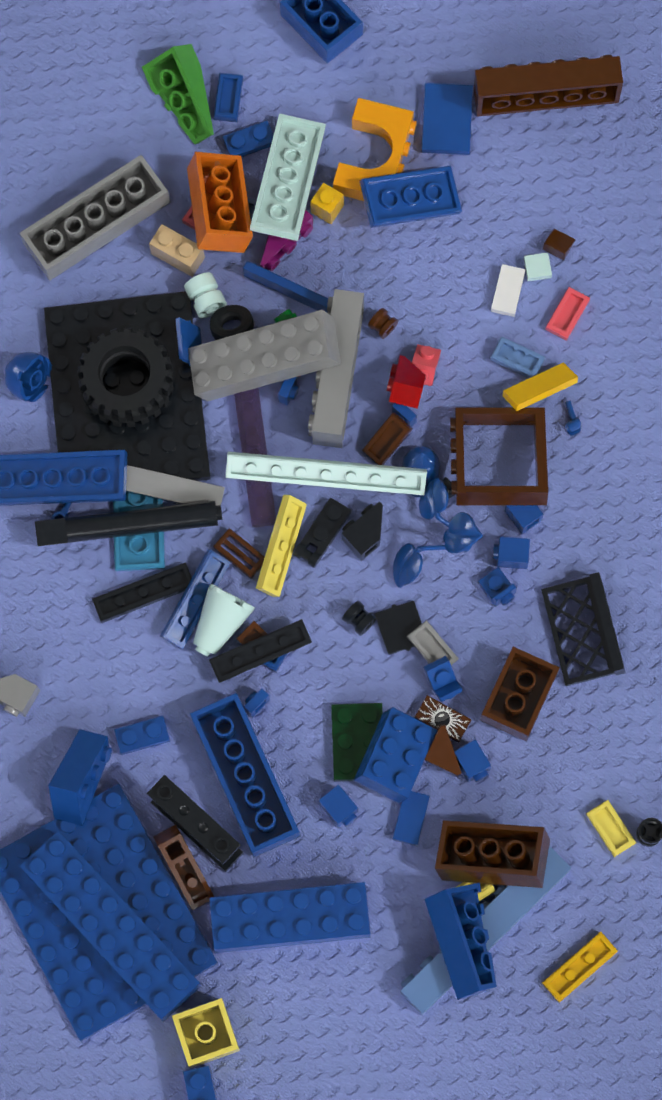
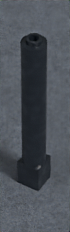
M215 501L35 521L37 545L45 546L218 526V520H222L221 505H216Z

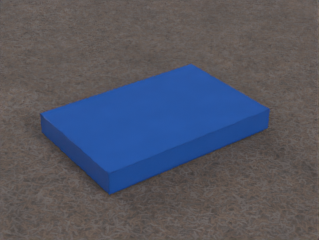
M425 83L422 153L470 155L473 85Z

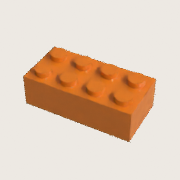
M195 152L187 167L197 248L200 250L244 253L253 238V233L250 231L251 219L242 157L238 155Z

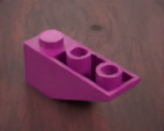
M306 210L298 240L301 237H307L313 229V216ZM269 235L260 266L273 271L279 265V259L285 253L288 255L295 249L297 241Z

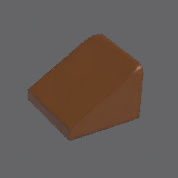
M554 228L546 239L543 250L565 260L576 239Z

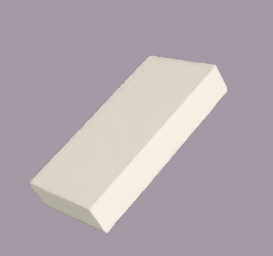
M502 264L491 312L515 317L526 269Z

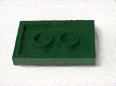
M382 703L331 705L334 782L354 781L383 714Z

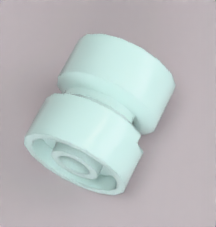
M210 272L199 274L191 278L184 285L189 299L195 302L193 307L199 318L211 317L218 309L227 305L222 292L217 290L218 284Z

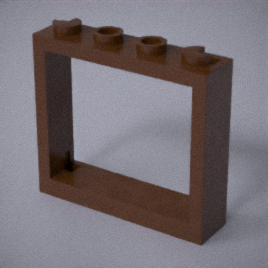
M455 408V417H450V432H455V438H451L450 450L451 453H455V459H451V474H456V481H451L452 495H456V505H547L548 471L545 408H523L519 411H516L514 408ZM463 425H534L536 486H465Z

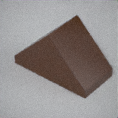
M439 724L435 728L437 732L425 760L455 775L462 774L446 726Z

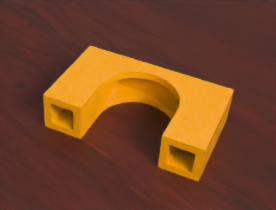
M358 98L352 117V129L382 137L390 145L392 154L386 163L373 169H364L339 162L333 181V188L344 194L345 197L364 201L359 182L361 179L403 173L405 164H401L403 156L408 157L411 143L408 142L409 135H414L417 121H414V111Z

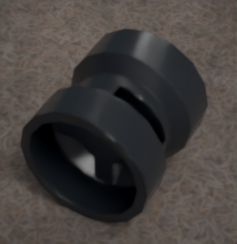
M356 601L345 612L342 620L347 624L353 625L355 632L362 636L375 623L377 617L372 612H367L360 601Z
M655 818L643 820L636 832L639 843L646 847L657 845L662 839V822Z

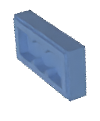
M501 336L490 360L531 378L539 373L545 361V356Z

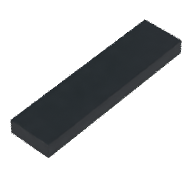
M185 562L95 597L92 600L101 623L184 592L192 577Z
M301 619L213 657L209 661L220 683L310 644L312 641Z

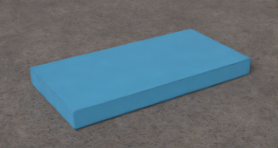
M126 491V501H113V512L163 507V499L130 491ZM164 532L114 537L115 571L165 569Z

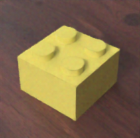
M222 998L172 1015L189 1068L240 1051Z

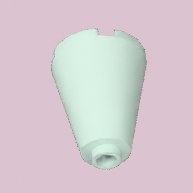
M210 584L193 641L197 645L195 650L207 657L210 653L215 655L250 616L255 607Z

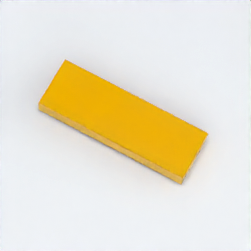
M563 362L503 390V397L516 411H519L578 383V376Z
M600 931L544 980L542 984L560 1003L615 955L618 950Z

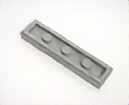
M127 465L126 491L183 504L215 501L216 505H221L225 487Z

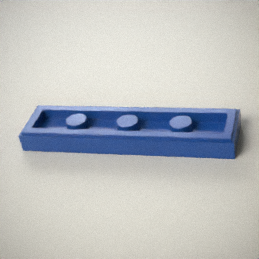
M247 261L244 265V277L317 311L323 310L328 313L327 297L250 261Z
M207 550L160 637L179 649H184L200 619L208 587L210 584L218 587L231 563L230 561L212 550Z

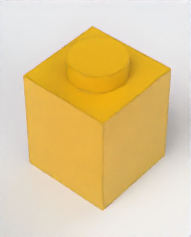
M323 183L310 201L311 213L332 224L344 206V194Z

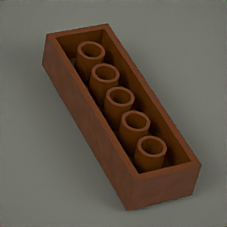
M603 55L600 58L594 59L581 57L573 61L559 59L551 63L531 62L528 65L521 66L508 64L500 68L482 67L479 70H475L473 92L476 117L619 103L623 86L620 56Z

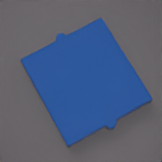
M179 317L176 318L179 359L188 363L191 367L188 348L202 344L200 327L192 324L190 320L186 321Z

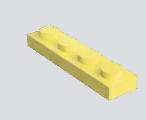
M283 495L256 585V589L272 597H280L307 506L306 503L291 495Z

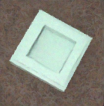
M548 252L524 256L527 281L552 278Z

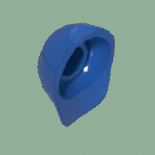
M417 446L412 448L403 457L402 467L427 469L425 488L431 480L439 478V457L430 448ZM410 494L414 497H421V495Z

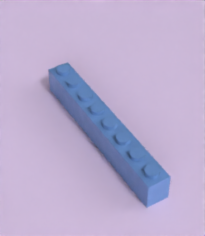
M550 845L543 888L501 885L494 892L496 898L490 904L487 901L483 903L485 914L481 916L483 929L488 930L489 940L486 943L487 951L571 870V867ZM442 951L434 958L431 955L427 957L419 966L422 970L416 976L411 973L400 984L403 987L400 991L402 996L421 1015L453 986Z

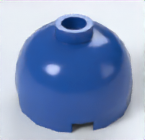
M19 353L11 359L5 368V384L8 390L23 401H37L49 386L44 384L47 376L50 377L52 364L47 357L38 353Z

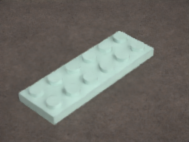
M279 114L250 231L298 241L326 124Z

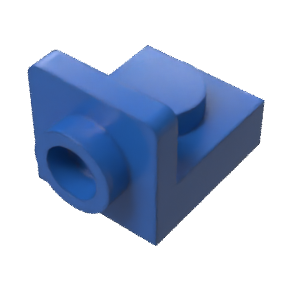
M499 567L478 581V584L495 607L499 604L504 606L515 598L514 594L517 587L509 582Z
M446 656L423 667L433 692L441 702L451 699L463 691Z

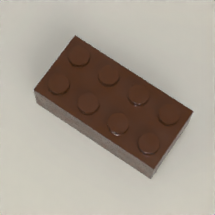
M443 820L435 870L443 881L543 888L550 838L544 827Z

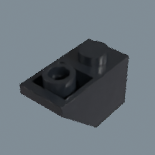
M380 501L376 505H368L361 512L362 516L358 520H351L342 528V540L361 561L380 546L383 505Z

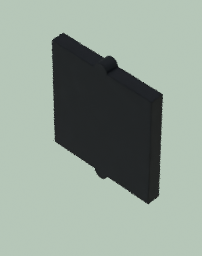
M414 601L398 606L394 604L392 608L374 613L377 617V623L388 655L403 650L410 651L414 647L407 636L422 624Z

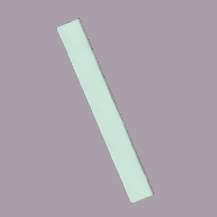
M239 452L227 453L226 478L425 495L427 469Z

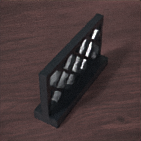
M599 572L590 574V577L541 589L566 686L613 674L620 675L626 673ZM587 584L589 593L584 602L572 595L576 587ZM560 592L566 597L558 608L550 603L548 594ZM569 598L581 604L575 616L563 611ZM589 599H591L592 606L587 604ZM585 607L595 614V618L590 626L578 619ZM552 608L557 611L554 616H553ZM560 613L572 619L565 632L557 628L555 624ZM575 622L587 628L581 641L569 635ZM596 622H597L598 630H596V629L593 628L594 625L596 624ZM591 631L598 634L601 638V642L596 650L584 643ZM558 632L563 635L561 640H559ZM566 637L578 643L572 656L563 652L561 648ZM582 646L593 652L587 665L575 659ZM602 646H603L605 655L599 652L600 649L602 648ZM597 655L607 661V670L598 672L590 667ZM564 656L569 659L567 664L565 663ZM572 662L584 667L580 677L569 679L567 670ZM588 670L592 672L591 674L585 675Z

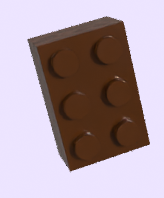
M513 646L481 714L480 721L527 742L560 667Z

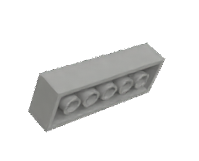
M140 155L20 232L23 244L50 281L169 204V192L143 156Z
M334 289V296L328 298L327 311L335 320L341 364L316 372V389L318 391H314L312 397V412L315 414H310L308 429L309 436H312L313 444L342 448L364 314V293Z
M323 310L188 348L194 395L206 401H212L341 364L335 320L333 316Z

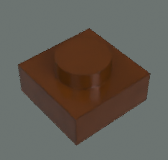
M253 620L236 639L243 645L267 633Z

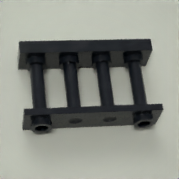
M163 775L147 792V795L152 799L151 804L174 825L176 824L179 830L225 872L243 855V852L239 849L241 844L166 775Z

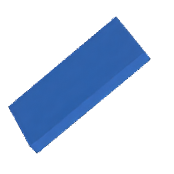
M451 166L371 177L359 181L371 228L456 215L462 212Z

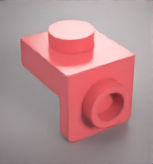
M417 344L412 363L426 375L424 385L432 386L441 350Z

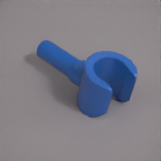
M566 401L565 404L571 421L565 423V428L568 434L573 436L581 431V422L579 418H576L571 401Z
M65 503L60 512L58 511L53 514L52 519H57L59 515L69 518L67 513L72 503Z

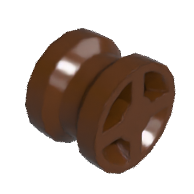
M381 308L371 318L368 327L378 331L379 337L384 339L395 329L398 320L395 317H390L385 308Z

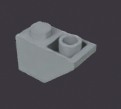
M16 674L0 678V704L5 706L3 710L15 717L18 714L26 717L40 689L37 685Z

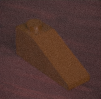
M176 824L153 836L191 909L194 910L209 902L210 897H214Z

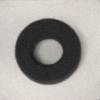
M240 305L224 306L218 309L210 318V330L215 340L254 329V321L250 311ZM230 320H239L241 322L240 326L235 329L227 330L223 328V324Z

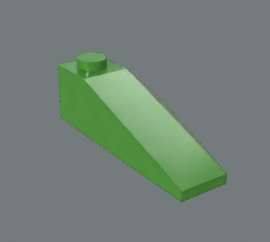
M192 44L173 46L142 66L151 90L155 95H160L165 102L164 106L166 109L175 114L178 118V124L195 145L214 135L202 69Z

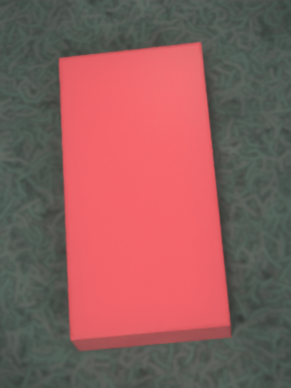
M568 287L545 330L567 341L588 305L590 297Z

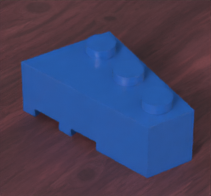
M79 729L48 785L55 819L83 825L105 765L111 758L112 749L109 747L108 736Z

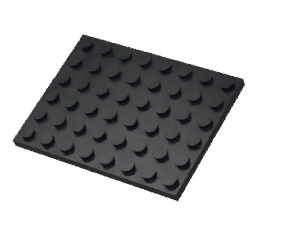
M186 291L44 308L48 356L52 364L50 377L58 453L126 450L127 465L196 481L211 479L202 398L194 395L191 367L188 363L179 359L176 318L180 317L186 321L190 320L193 324L191 300ZM116 328L118 332H124V328H132L133 333H137L140 329L146 332L148 338L153 335L158 339L159 345H163L167 350L174 373L173 394L169 396L170 402L167 407H161V414L156 418L153 415L148 417L149 422L142 425L141 421L135 422V427H128L127 423H122V426L118 427L113 426L110 420L108 423L100 420L99 415H94L90 411L88 404L85 403L78 383V367L81 366L80 358L82 353H88L86 347L90 342L96 344L98 342L97 336L103 333L106 337L111 334L110 330ZM122 360L113 364L106 371L103 377V384L106 390L115 395H132L139 392L147 384L149 370L141 362Z

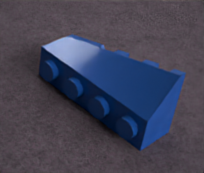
M480 883L445 889L424 899L457 1000L472 997L497 987L492 954L486 948L489 936L488 930L483 929L481 916L485 914L484 905L479 904L478 893L481 892Z

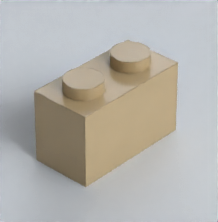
M161 224L149 243L153 256L191 277L194 276L205 258L204 250L198 249L197 243Z

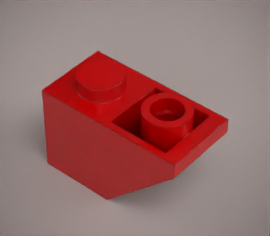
M402 355L399 356L398 364H392L386 391L391 392L389 402L418 409L426 375Z

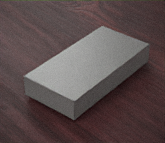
M427 620L407 636L408 640L428 664L444 656L448 658L451 665L459 659Z

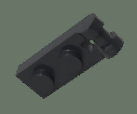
M330 497L303 540L296 547L293 555L299 559L302 557L308 561V565L315 568L352 511ZM309 545H312L315 548H317V550L314 553H312L311 551L307 550V548L309 547Z

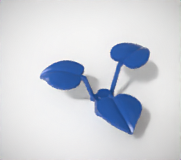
M434 478L426 486L425 495H421L419 500V512L427 520L435 516L437 520L449 528L443 536L445 545L418 546L416 549L411 543L402 546L397 552L393 563V576L399 588L410 584L420 574L423 564L421 551L447 550L452 554L462 551L467 552L473 544L483 537V534L468 513L460 512L450 522L440 515V512L447 508L449 496L445 484L439 478Z

